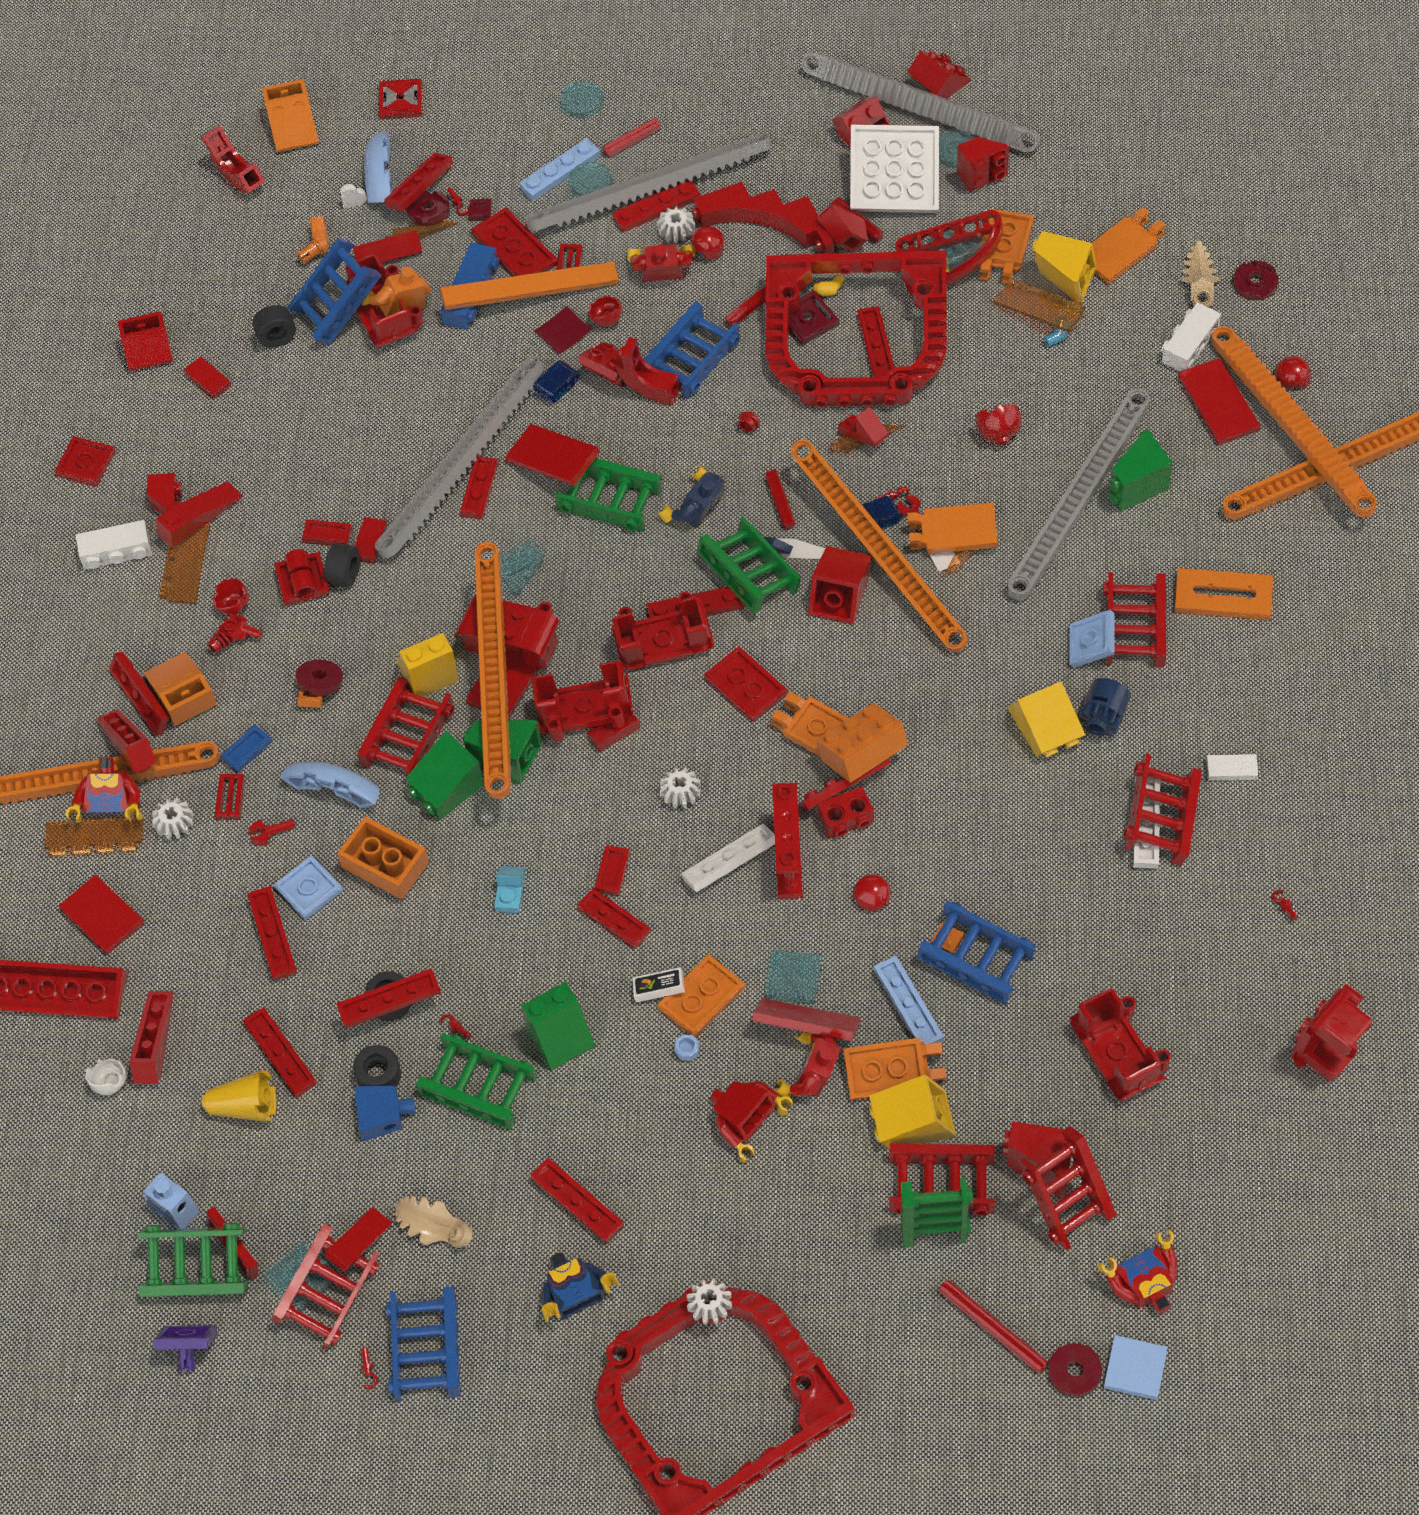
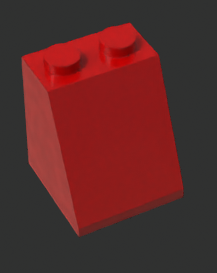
M826 546L812 575L808 614L854 624L870 576L872 555Z
M1012 1121L1011 1130H1005L1002 1156L1007 1157V1167L1022 1175L1024 1171L1020 1160L1023 1158L1036 1167L1064 1147L1066 1141L1062 1131L1065 1129ZM1071 1155L1041 1176L1045 1185L1070 1168ZM1068 1183L1055 1191L1053 1195L1060 1199L1066 1197Z

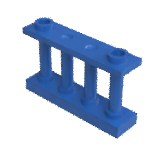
M340 238L332 244L331 249L287 307L289 310L297 313H306L317 326L311 336L316 341L331 345L381 278V274L377 270L365 266L361 268L349 254L354 244ZM343 261L355 274L354 279L349 285L336 272ZM330 278L343 292L337 302L323 289ZM317 295L330 309L324 319L310 306Z
M695 301L644 360L658 370L678 374L679 383L683 385V397L688 399L692 393H696L699 390L701 383L731 348L738 345L740 341L739 325L735 323L729 331L720 328L704 319L702 305ZM700 326L722 339L714 347L694 336L691 332ZM687 341L707 352L708 355L701 362L677 348ZM675 357L695 368V370L687 377L664 363L669 358Z
M947 900L942 913L947 919L933 942L922 941L918 949L917 959L1006 1005L1013 991V986L1009 983L1023 957L1032 961L1037 946L1033 945L1027 938H1019L967 911L961 904L952 903ZM957 922L969 928V931L956 953L950 954L941 947ZM978 934H981L992 941L978 966H973L965 962L964 958ZM1002 945L1012 950L1014 954L1002 975L996 978L988 974L986 970Z
M454 1286L443 1287L444 1297H439V1300L399 1303L396 1292H390V1301L386 1302L387 1318H391L393 1377L388 1378L389 1393L394 1394L397 1403L402 1402V1390L443 1387V1389L448 1390L450 1398L461 1397L457 1295ZM439 1310L440 1313H444V1322H440V1325L400 1328L399 1314ZM431 1336L445 1338V1347H441V1350L401 1354L400 1339ZM436 1361H442V1364L446 1363L447 1373H442V1376L401 1379V1365Z

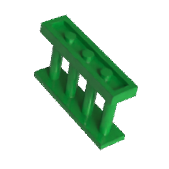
M595 458L574 486H570L566 495L556 492L557 509L564 513H574L622 526L631 531L644 532V516L641 513L649 494L660 496L663 489L662 478L658 474ZM584 477L597 479L588 500L576 498ZM608 482L619 485L610 506L597 503L605 484ZM628 488L641 491L632 512L619 509Z
M745 517L740 518L737 533L718 542L714 541L708 533L700 537L696 553L752 614L761 611L766 595L783 587H786L793 595L797 594L801 582L798 572L780 556ZM740 541H743L750 548L732 557L723 551V549ZM755 556L764 563L748 572H743L737 566ZM770 571L778 578V580L761 588L751 581Z
M442 1033L440 1039L443 1048L446 1050L433 1076L428 1079L422 1076L419 1077L416 1083L418 1094L512 1130L515 1124V1117L511 1106L524 1079L532 1082L536 1081L535 1067L527 1061H516L468 1043L458 1035ZM455 1053L469 1057L456 1085L452 1087L443 1085L441 1081ZM478 1062L492 1066L479 1094L472 1096L465 1093L464 1089ZM501 1070L514 1074V1079L502 1103L498 1105L490 1103L487 1098Z
M966 1177L960 1178V1190L918 1193V1191H913L912 1182H901V1233L903 1248L914 1247V1238L921 1234L960 1232L961 1243H966V1236L971 1233L968 1203H973L972 1187L966 1186Z
M224 1223L223 1228L161 1229V1225L145 1226V1230L137 1233V1238H148L149 1278L146 1279V1283L138 1286L139 1297L246 1293L249 1290L248 1280H241V1276L238 1275L237 1235L245 1234L247 1227H239V1223ZM200 1236L201 1277L198 1278L199 1281H188V1277L185 1275L184 1237ZM211 1236H226L227 1276H225V1280L215 1281L214 1276H212ZM174 1237L175 1278H172V1282H162V1278H159L158 1238Z

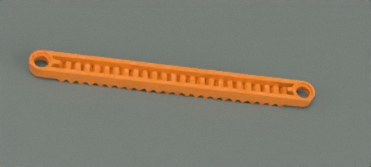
M1220 326L1214 329L1212 332V345L1350 510L1361 518H1368L1374 515L1377 500L1365 486L1364 480L1359 479V474L1354 473L1353 467H1349L1347 460H1343V455L1338 454L1337 448H1333L1332 442H1328L1327 436L1322 435L1321 429H1317V425L1312 423L1310 417L1307 418L1306 412H1302L1301 406H1297L1296 400L1291 399V394L1286 393L1285 387H1281V383L1276 381L1275 375L1272 376L1270 370L1266 369L1265 364H1261L1260 358H1256L1255 352H1251L1250 346H1246L1245 340H1241L1229 327ZM1219 336H1227L1229 339L1227 341H1220L1217 338ZM1360 502H1367L1371 506L1369 508H1361L1358 504Z
M1419 412L1337 447L1338 454H1342L1343 460H1347L1349 467L1352 466L1355 471L1358 466L1364 467L1367 462L1371 464L1376 458L1380 460L1383 455L1388 456L1392 451L1395 453L1399 448L1404 449L1408 444L1411 446L1415 441L1419 442ZM1307 460L1228 495L1223 501L1222 512L1227 518L1237 520L1254 512L1259 513L1261 509L1266 510L1270 505L1275 506L1279 501L1282 503L1286 498L1291 499L1295 494L1298 496L1302 491L1307 492L1311 487L1314 489L1318 484L1323 485L1326 480L1312 463ZM1237 503L1241 508L1235 511L1231 510L1228 505Z
M805 439L796 441L792 445L791 455L808 478L946 648L952 652L964 650L968 644V636L963 628L812 443ZM802 447H808L809 454L806 457H798V450ZM953 634H960L962 636V640L958 645H951L949 643V639Z
M484 542L475 549L484 785L491 798L502 799L511 791V751L509 747L510 733L508 722L509 709L507 705V667L505 662V625L503 621V584L499 550L494 543ZM486 551L494 552L493 556L489 559L481 558L482 554ZM502 781L504 786L500 790H493V783Z
M210 741L152 750L157 763L144 772L134 773L121 756L113 757L114 770H126L127 775L138 782H142L143 779L152 780L153 777L161 779L164 775L167 777H171L172 774L179 776L182 772L190 774L193 770L213 767L220 760L217 746ZM204 751H213L212 757L208 759L201 758V754ZM99 759L0 776V803L8 805L9 802L18 803L19 800L26 802L29 798L37 800L38 797L47 798L48 795L56 797L58 793L66 795L67 792H71L73 794L83 777L93 770H99Z

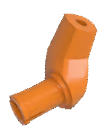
M323 216L309 218L312 233L311 244L296 252L297 257H302L299 259L302 264H305L318 254L325 255L329 250L328 232Z

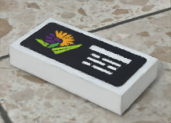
M681 967L633 977V993L636 1002L685 992L684 975Z

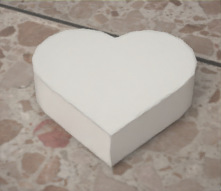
M346 184L340 189L343 209L359 206L367 201L365 190L362 188H356L353 184Z

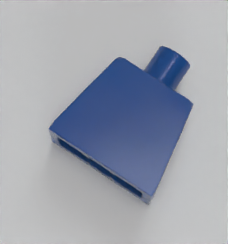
M395 1086L354 1087L359 1131L363 1141L401 1130L403 1128L401 1115L416 1113L414 1097L399 1100Z

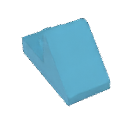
M500 867L496 874L498 886L494 905L495 912L520 913L526 867Z

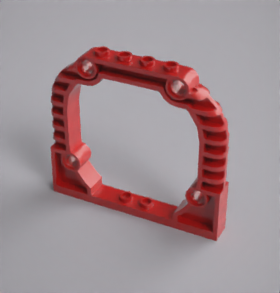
M946 250L766 255V360L776 380L785 385L788 390L799 394L800 401L803 404L817 407L834 405L841 407L850 405L872 406L877 404L893 406L895 404H904L912 399L914 391L924 387L929 380L938 374L947 353ZM901 272L902 280L912 287L915 306L924 309L923 347L921 354L911 366L893 368L884 377L826 378L818 370L800 369L795 364L789 354L790 313L798 310L800 307V292L812 282V274Z
M726 1288L725 1291L731 1292L729 1301L732 1302V1308L726 1310L727 1317L734 1315L752 1322L764 1333L792 1373L790 1379L791 1395L795 1401L801 1403L798 1418V1429L800 1432L776 1448L774 1446L767 1448L762 1452L761 1457L753 1463L751 1461L744 1463L738 1469V1473L713 1489L707 1480L683 1475L680 1465L675 1459H660L627 1412L623 1402V1386L639 1373L642 1367V1357L697 1321L703 1322L702 1317L695 1321L693 1319L694 1312H689L687 1309V1305L690 1303L687 1301V1294L693 1293L692 1289H687L682 1294V1297L675 1302L669 1301L660 1308V1311L653 1316L648 1315L642 1318L637 1326L631 1330L620 1332L606 1349L608 1363L602 1371L596 1392L598 1416L604 1430L638 1479L639 1485L659 1515H707L855 1418V1407L820 1358L814 1355L784 1311L773 1300L756 1291ZM718 1316V1322L723 1321L725 1319ZM709 1319L707 1324H714L713 1319ZM618 1353H625L627 1355L624 1360L614 1359V1356ZM806 1382L811 1387L807 1390H800L797 1388V1385ZM665 1471H673L675 1473L671 1479H663L661 1475Z

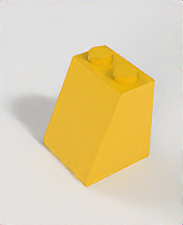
M1041 231L1039 238L1034 240L1032 247L1039 272L1076 302L1082 304L1097 267L1093 244Z
M444 633L398 653L397 665L404 678L408 679L410 690L414 694L426 696L459 681L453 650Z
M1062 681L1023 697L1007 707L1036 757L1044 754L1046 758L1058 753L1057 748L1063 745L1066 748L1080 743L1079 738L1085 735Z
M927 1075L919 1076L869 1095L871 1100L869 1110L877 1127L874 1129L876 1139L889 1149L890 1143L924 1144L956 1137L946 1090Z

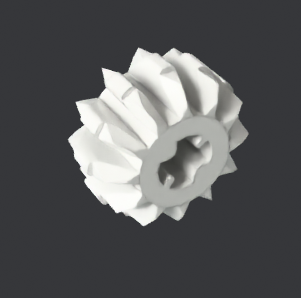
M676 206L674 210L667 207L666 213H661L657 226L661 238H665L667 243L674 240L675 244H677L679 240L685 242L686 237H692L695 222L691 212H687L686 208L679 210Z
M675 767L674 773L666 771L665 778L660 781V795L664 797L666 805L672 803L675 809L678 805H682L686 809L687 803L694 805L696 802L695 798L701 794L700 780L696 779L694 771L688 773L686 767L682 771H678Z
M177 797L173 802L166 798V804L164 805L158 803V810L152 811V825L160 837L165 835L168 840L173 835L177 839L180 838L181 833L188 835V828L193 827L192 819L194 816L185 801L180 803Z
M714 1278L711 1279L710 1284H706V1281L702 1279L700 1281L701 1287L693 1285L691 1287L693 1293L687 1294V1301L690 1302L687 1305V1309L689 1312H694L693 1319L695 1321L702 1317L703 1324L706 1325L709 1319H713L714 1324L717 1325L718 1316L726 1319V1310L732 1308V1302L729 1301L731 1292L725 1291L726 1285L724 1283L716 1286V1279ZM709 1299H713L710 1304H705Z

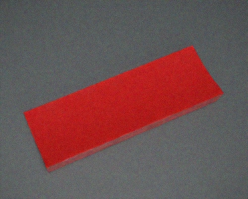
M0 960V1011L119 1019L129 972L123 968Z

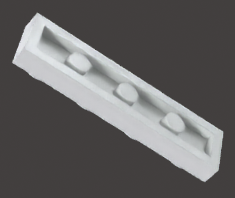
M1148 777L1146 788L1160 792V780ZM1144 798L1142 809L1160 814V802ZM1141 819L1139 831L1159 836V824ZM1136 841L1133 851V868L1158 869L1159 847Z
M761 824L681 873L683 880L695 892H698L775 844V834L764 824Z

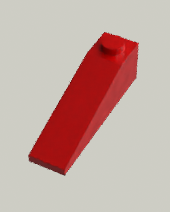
M228 481L173 506L156 518L157 535L173 549L241 500L243 496Z
M119 709L96 718L105 734L134 773L147 771L152 765L157 763L148 738Z
M148 991L129 1061L133 1083L159 1084L164 1065L174 997L173 991Z

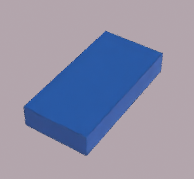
M254 724L220 757L222 761L239 773L273 741L269 735Z

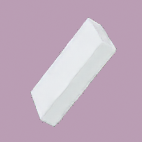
M1256 754L1207 755L1208 781L1258 780Z

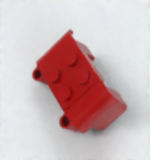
M376 254L356 261L361 268L365 266L377 270L381 274V278L371 290L374 294H377L382 289L387 277L400 274L399 268L396 265H389L384 269ZM346 265L347 280L345 282L349 285L354 279L355 274ZM397 298L400 311L387 317L379 305H362L361 303L355 312L375 348L378 349L417 333L418 328L424 324L421 307L413 305L407 309L403 300Z
M684 591L678 596L681 610L638 621L634 620L631 608L626 606L620 608L618 616H615L612 620L613 625L611 627L623 670L649 667L712 649L715 644L704 602H701L700 597H692L690 592Z
M474 595L454 634V638H458L460 634L465 649L479 654L477 597ZM503 600L505 648L520 651L521 649L527 666L546 669L559 642L556 634L559 619L553 614L551 604L549 602H541L537 608Z
M612 661L599 664L604 680L557 689L552 673L534 677L532 679V688L539 731L543 734H549L551 740L558 742L564 738V732L605 724H612V727L617 730L624 728L626 719L633 715V705L628 672L624 674L621 662Z
M1348 984L1338 988L1328 1001L1322 999L1315 1008L1313 1016L1305 1019L1299 1027L1300 1031L1294 1038L1297 1040L1291 1056L1294 1063L1299 1068H1303L1308 1064L1328 1081H1334L1354 1058L1358 1051L1357 1041L1366 1031L1368 1032L1372 1025L1371 1017L1357 1008L1364 996Z
M1110 988L1081 1002L1078 1013L1070 1017V1023L1117 1100L1122 1102L1166 1080V1076L1161 1074L1169 1069L1171 1056L1166 1050H1158L1155 1054L1151 1046H1148L1146 1049L1128 1021L1135 1014V999L1131 996H1125L1120 999L1116 991Z

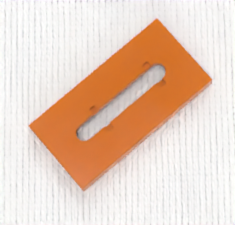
M1178 568L1174 613L1271 620L1273 575ZM1195 588L1243 591L1253 592L1256 596L1251 599L1225 595L1208 596V594L1195 593L1193 590Z

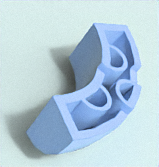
M388 130L373 135L365 147L364 173L368 203L384 202V199L392 193L390 169H386V165L390 162L391 154Z
M296 762L287 766L280 778L297 790L313 789L320 791L321 787L335 790V795L352 802L361 809L375 805L379 795L378 785L352 770L325 762Z

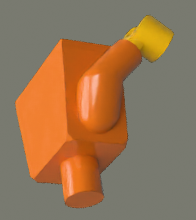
M404 267L401 269L400 274L387 277L382 289L377 294L370 291L363 300L362 305H379L387 317L400 311L397 298H401L407 309L417 305L421 307V310H424L425 295L431 293V286L423 277H419L412 268Z

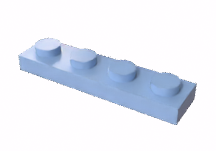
M586 138L521 181L519 188L534 201L601 156L600 150Z
M897 956L875 965L874 972L913 1039L920 1038V1041H924V1044L944 1042L942 1032Z

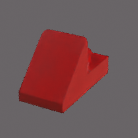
M870 407L857 416L850 415L838 425V433L876 447L889 437V432Z

